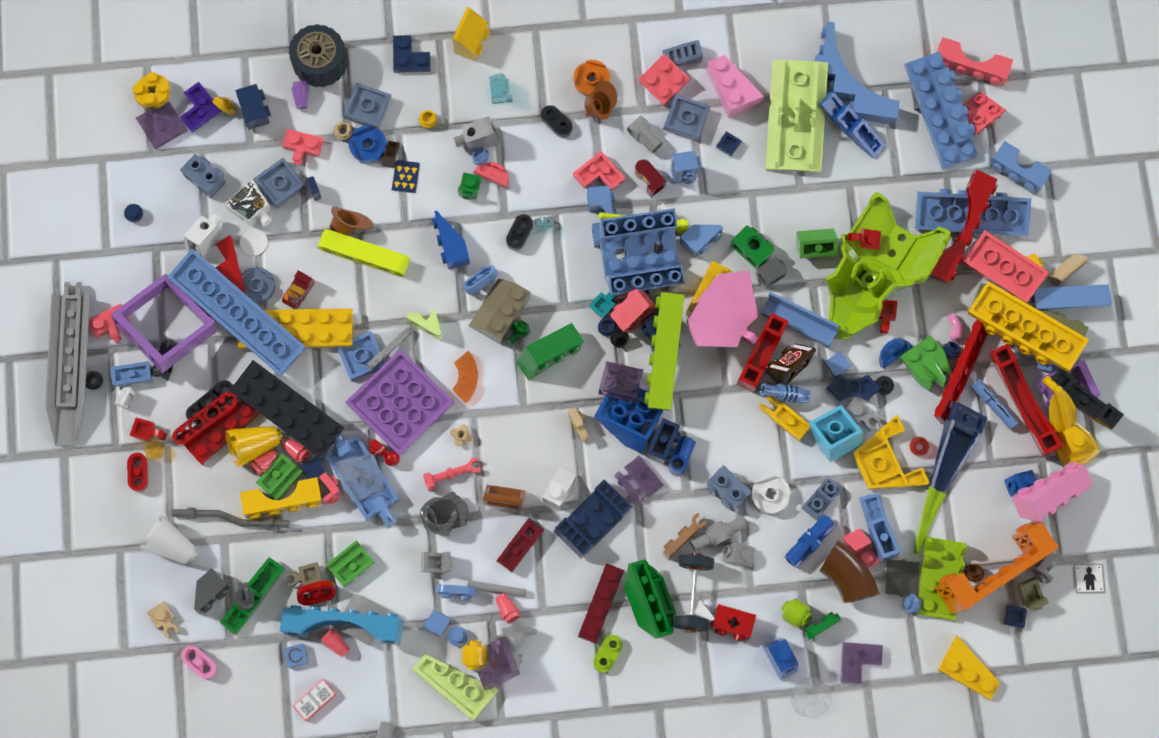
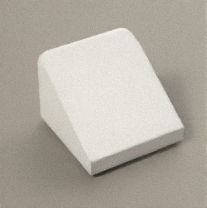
M123 387L114 404L127 410L135 392L129 387Z
M699 600L694 615L709 620V623H712L714 620L713 615L703 602Z

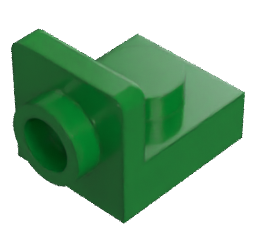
M463 172L461 184L458 187V195L466 200L477 199L482 176Z

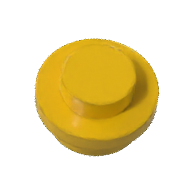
M431 110L423 111L419 115L420 125L427 129L434 127L437 123V115Z

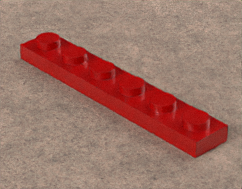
M979 320L973 323L970 336L965 341V347L962 354L958 357L957 365L950 375L949 383L942 393L941 401L935 408L934 417L941 424L948 420L953 402L959 401L988 333L985 331L984 323Z

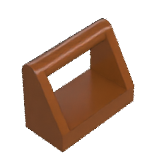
M487 485L483 497L484 505L523 511L526 490Z

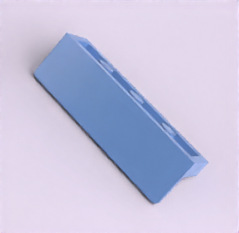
M1109 284L1038 288L1030 299L1031 303H1035L1037 310L1112 305Z
M772 292L769 293V299L761 312V315L767 318L773 313L788 320L787 328L827 348L830 347L838 333V325Z

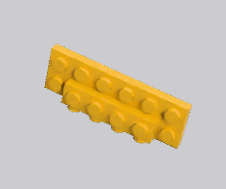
M987 281L967 313L984 323L983 326L988 334L1001 336L1004 343L1020 347L1019 351L1025 355L1032 354L1036 357V361L1042 365L1054 364L1068 373L1089 341L1088 338Z

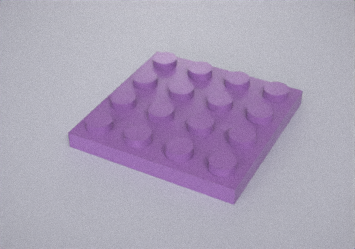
M400 349L345 403L393 451L401 456L455 402Z

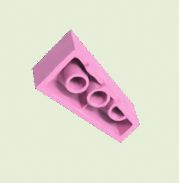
M1071 462L1066 464L1064 469L1051 472L1049 477L1035 481L1034 485L1018 490V493L1012 496L1020 518L1041 523L1045 520L1044 515L1048 513L1049 515L1054 514L1057 511V506H1065L1069 503V498L1078 497L1093 485L1086 466Z

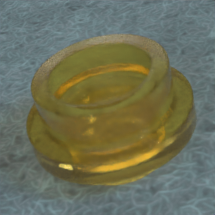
M152 440L146 444L144 452L148 458L156 460L164 454V446L160 441Z

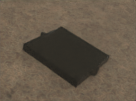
M905 559L887 560L885 594L899 595L900 597L916 594L918 597L920 562L905 561Z

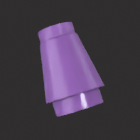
M293 82L291 91L296 109H307L309 95L307 82Z

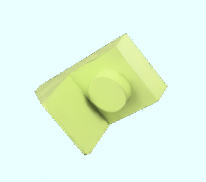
M435 308L427 320H425V316L418 312L415 314L411 311L406 317L409 324L441 341L442 334Z

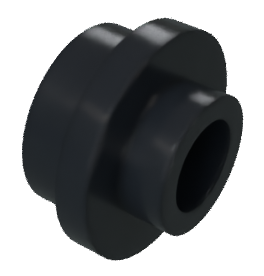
M616 329L611 333L610 341L612 345L624 347L628 343L629 335L627 332Z
M90 371L86 374V387L88 389L97 390L102 386L103 376L99 372ZM93 378H97L95 384H91Z
M881 376L876 380V383L881 387L878 391L879 394L888 395L893 391L894 382L890 377ZM886 382L888 387L883 388L881 383Z

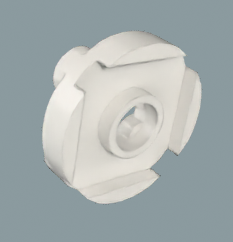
M764 475L753 485L751 499L754 506L761 513L776 514L781 512L788 504L791 495L790 488L782 478L776 477V475ZM767 490L775 491L774 499L766 497Z

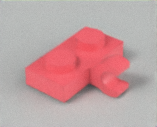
M287 129L282 147L283 149L295 151L292 160H294L293 164L301 166L304 154L319 157L324 139Z
M121 303L89 319V327L96 339L109 332L115 343L122 340L117 330L118 327L113 323L111 313L122 306Z

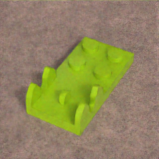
M929 536L925 537L917 596L921 598V608L915 613L916 615L951 621L956 620V613L952 614L935 587L940 584L939 580L944 576L951 575L954 572L956 575L963 572L965 567L963 557L967 550V543Z

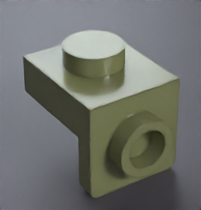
M1036 577L1017 584L1024 606L1031 611L1040 610L1049 603L1048 599L1043 596Z

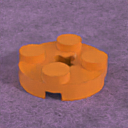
M588 60L586 63L578 65L573 78L575 89L582 95L589 96L599 82L604 80L610 82V73L606 66L597 60ZM591 75H595V79H597V80H596V81H593V82H589V80L587 79V77H591Z

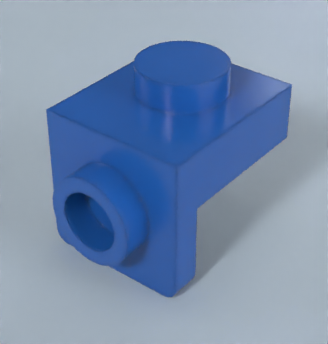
M1033 470L1016 473L1004 480L1010 497L1017 494L1018 490L1030 487L1037 481Z

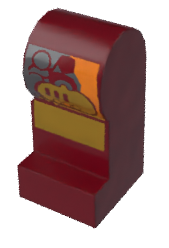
M642 159L636 163L635 175L638 179L645 182L647 194L652 198L666 187V180L648 160Z
M299 270L296 272L293 282L282 298V303L292 309L299 308L315 284L313 278Z

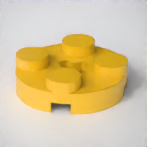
M150 72L142 77L132 88L137 103L145 109H149L148 107L160 108L168 102L171 96V86L168 80L155 72ZM155 89L156 92L153 94L149 93V91Z

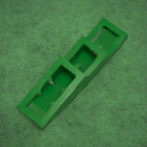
M268 557L248 582L249 589L253 591L255 604L252 609L241 611L234 602L232 608L221 620L220 625L234 635H237L262 603L285 568Z

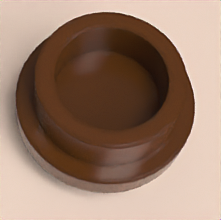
M970 564L965 569L964 574L969 581L978 582L984 578V570L978 564Z

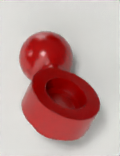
M374 438L368 443L370 446L369 451L376 457L379 455L383 456L388 466L393 467L399 463L400 456L395 451L389 452Z

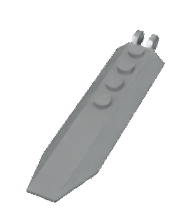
M64 282V293L62 296L51 294L45 407L55 446H75L85 406L90 294L82 296V282H76L75 295H71L70 282Z

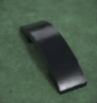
M1059 368L1052 377V380L1068 393L1075 407L1099 424L1112 430L1124 414L1110 403L1106 405L1075 382L1076 378L1063 369Z

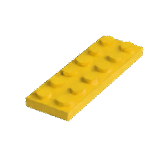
M352 308L264 310L307 348L353 347ZM237 340L238 349H248L242 342Z

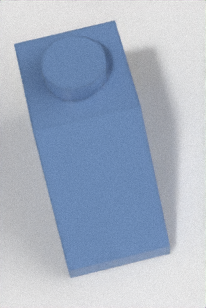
M883 516L867 522L872 546L880 563L897 557L901 550L887 517Z

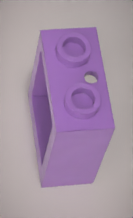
M1085 360L1074 364L1069 374L1075 372L1081 386L1098 398L1101 394ZM1056 372L1045 375L1038 381L1039 390L1042 394H1045L1048 409L1054 393L1047 385L1043 384V379L1047 376L1052 378Z

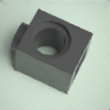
M774 257L759 267L756 275L767 289L786 276L787 267L782 260L779 261L777 257Z

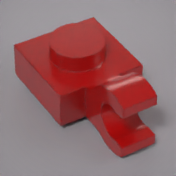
M861 229V233H848L847 240L859 242V248L879 250L881 231Z
M885 299L882 302L883 308L879 317L881 319L880 333L888 334L890 321L896 320L898 301Z
M136 417L129 436L150 442L151 437L165 441L167 433L163 430L155 429L156 424L154 422Z

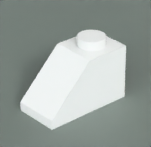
M559 467L542 497V502L560 510L577 475Z

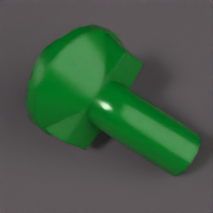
M519 320V322L515 321L512 326L515 332L506 339V342L512 345L521 336L526 337L531 332L529 325L522 320Z

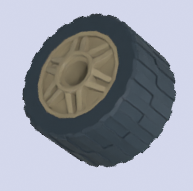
M319 24L309 25L300 29L293 36L289 44V58L295 74L301 81H306L307 85L313 87H326L334 84L345 73L347 67L345 46L341 36L333 28Z

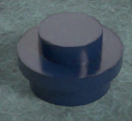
M130 204L125 208L124 216L129 222H138L143 217V209L138 204Z
M603 318L598 323V331L605 337H610L611 333L617 329L616 322L611 318Z
M949 341L943 345L942 348L948 358L952 359L960 356L961 347L957 343Z

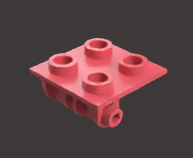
M981 91L962 105L967 107L969 113L966 116L967 120L975 128L973 135H979L984 128H988L995 120L1000 119L1001 115L1006 111V109Z

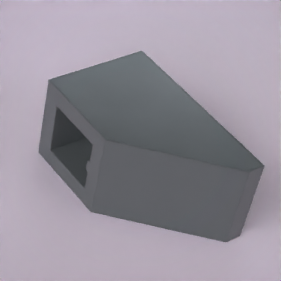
M212 568L196 581L194 610L198 614L202 612L204 614L207 613L217 599L221 600L228 594L227 590L230 588Z

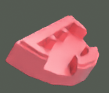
M485 163L477 166L473 171L475 175L482 176V178L503 188H508V174L499 163Z

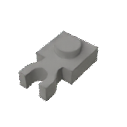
M853 398L845 409L857 425L862 422L869 431L873 428L869 424V420H874L876 423L879 420V417L876 415L868 414L867 412L870 408L856 398Z

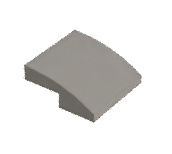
M354 593L344 611L347 613L348 610L359 611V614H367L368 611L377 612L381 616H386V613H389V610ZM337 624L335 627L371 646L374 640L373 635L359 627L346 624Z

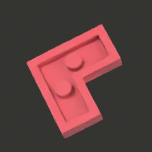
M602 151L573 172V177L584 189L598 178L605 186L609 185L610 191L625 181L622 173Z

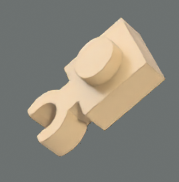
M575 407L569 409L568 416L581 442L588 440V433L582 423L585 419L581 411L577 412Z
M164 601L147 612L157 629L164 628L163 634L166 638H171L168 634L171 628H174L176 633L180 632L179 628L171 623L176 618Z

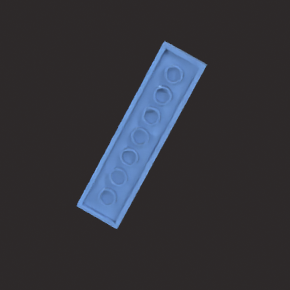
M193 248L167 276L168 279L279 376H282L307 348Z

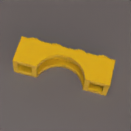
M317 477L298 481L295 491L289 497L282 500L269 499L260 489L240 492L243 515L249 518V520L260 519L261 515L266 514L277 516L280 515L281 511L297 512L302 507L313 509L319 507V504H323L320 481Z

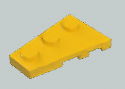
M956 635L937 670L990 701L1000 682Z

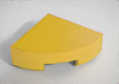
M216 97L212 101L219 109L230 115H234L238 111L228 97Z

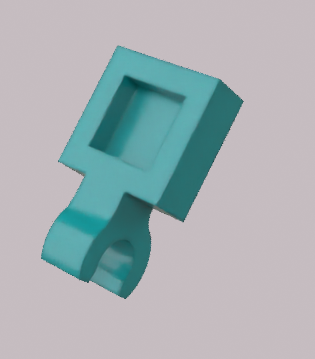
M601 292L592 301L589 308L603 319L616 306L613 300L618 295H610V292L604 295Z

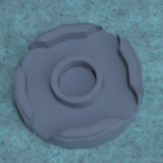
M257 267L249 268L242 273L246 290L245 294L257 305L266 303L272 298L275 293L276 283L268 270Z

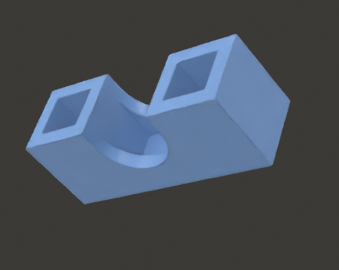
M1004 141L989 165L995 171L1007 175L1011 181L1023 185L1027 191L1037 194L1053 170L1037 160L1031 168L1024 169L1020 167L1016 161L1020 150Z
M609 185L587 188L589 212L599 211L617 214L616 209L612 208L615 198L614 192H610ZM600 222L593 223L591 228L594 247H600Z

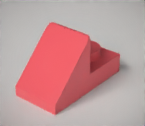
M860 528L842 537L846 545L862 559L868 568L880 562L870 545L872 541Z

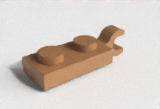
M699 513L693 516L691 526L688 528L684 526L677 533L679 537L675 541L671 539L664 545L663 555L667 559L674 555L699 529L706 525V520L701 524L696 522V518L700 515Z

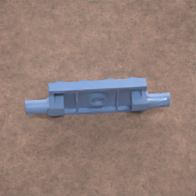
M340 434L333 443L334 449L325 455L327 461L366 521L375 515H380L386 527L391 528L392 525L388 519L392 521L393 525L397 524L398 520H396L389 507L399 501L398 496L359 436L356 435L352 439L347 440Z

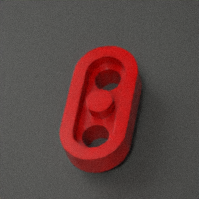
M138 452L131 454L127 460L128 486L135 492L144 491L149 484L148 460L142 453ZM140 460L142 462L141 465L135 466V463ZM142 480V484L137 486L136 481Z
M323 580L301 586L296 592L297 601L301 605L309 606L331 600L336 595L335 584L332 581Z

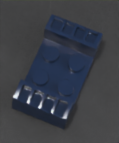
M604 479L568 518L565 517L555 527L553 532L582 559L623 519L633 506Z

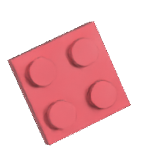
M665 54L638 79L663 106L691 81Z

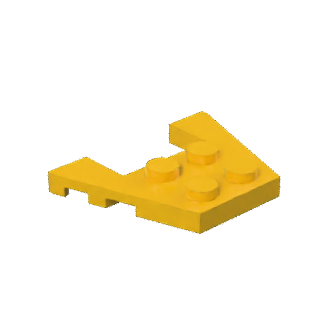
M898 415L893 417L852 454L868 490L926 486L930 483L923 467L905 475L901 470L887 440L905 431Z

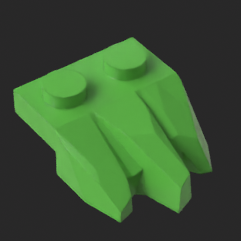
M931 335L900 356V360L912 372V377L923 388L930 391L932 383H937L943 388L946 386L947 380L944 374L951 375L952 365L943 348Z

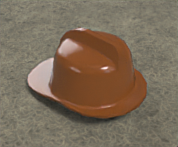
M604 80L595 86L584 102L586 117L606 120L610 116L617 103V92L613 84Z
M333 207L331 209L333 217L329 228L335 232L351 235L357 229L369 230L373 227L372 221L361 213L345 210L340 207Z

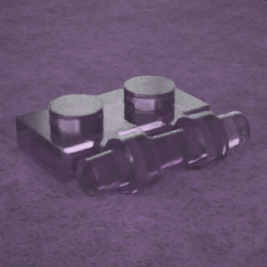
M640 455L624 467L628 473L626 476H623L620 471L614 475L618 480V485L628 492V497L632 501L634 500L638 506L644 502L640 496L643 492L650 498L664 486ZM632 479L639 486L636 490L629 483Z

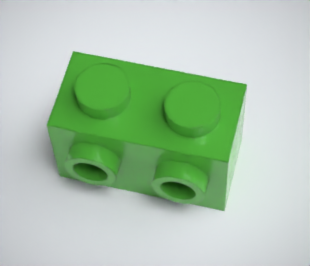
M834 228L796 231V248L799 257L837 256L838 238Z

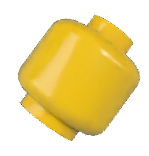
M469 640V644L462 647L461 661L466 666V669L481 670L482 666L487 664L488 648L481 644L480 640Z

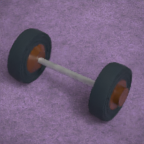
M702 553L680 555L679 567L694 571L690 615L674 617L673 627L685 630L684 632L687 633L707 631L709 620L694 615L697 573L702 570H713L714 558L703 556Z

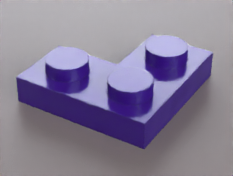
M197 82L184 92L194 107L180 116V118L192 133L222 112L212 102L213 98L200 82Z

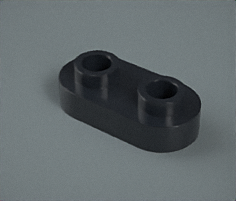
M548 105L542 109V121L558 137L566 138L572 133L571 121L557 107ZM553 112V115L548 116L547 113ZM564 124L567 127L562 129L560 128V125Z
M521 214L515 218L506 237V244L509 249L517 251L524 247L533 228V220L529 215ZM526 223L527 227L522 228L520 225ZM514 239L519 240V243L513 244L512 241Z

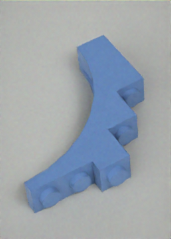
M827 21L826 27H822L821 39H824L823 45L820 44L819 54L815 55L814 61L828 63L827 81H830L829 92H834L840 100L850 101L849 106L859 118H864L865 121L895 125L898 119L900 101L885 98L870 91L850 74L837 50L835 22Z

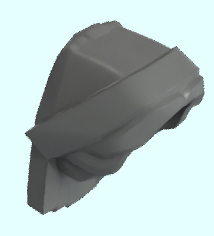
M452 491L443 497H433L428 500L420 509V517L427 531L442 536H449L453 529L467 525L469 509L466 502Z

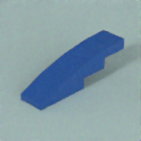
M829 92L819 103L818 106L870 157L875 158L884 148L885 143L865 119L859 118L849 105H844L834 92Z

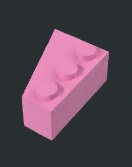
M725 55L707 62L706 71L728 118L762 105L764 96Z

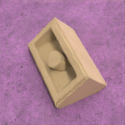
M1074 254L1052 271L1048 278L1055 286H1058L1084 266L1089 258Z

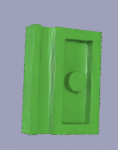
M281 454L256 481V484L275 500H280L304 472L286 456Z
M356 540L327 563L326 566L342 586L346 587L375 562Z

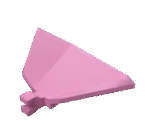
M750 271L717 274L707 290H704L695 303V308L686 320L696 346L738 347L740 338L747 344L756 343L759 337L747 330V327L758 317Z

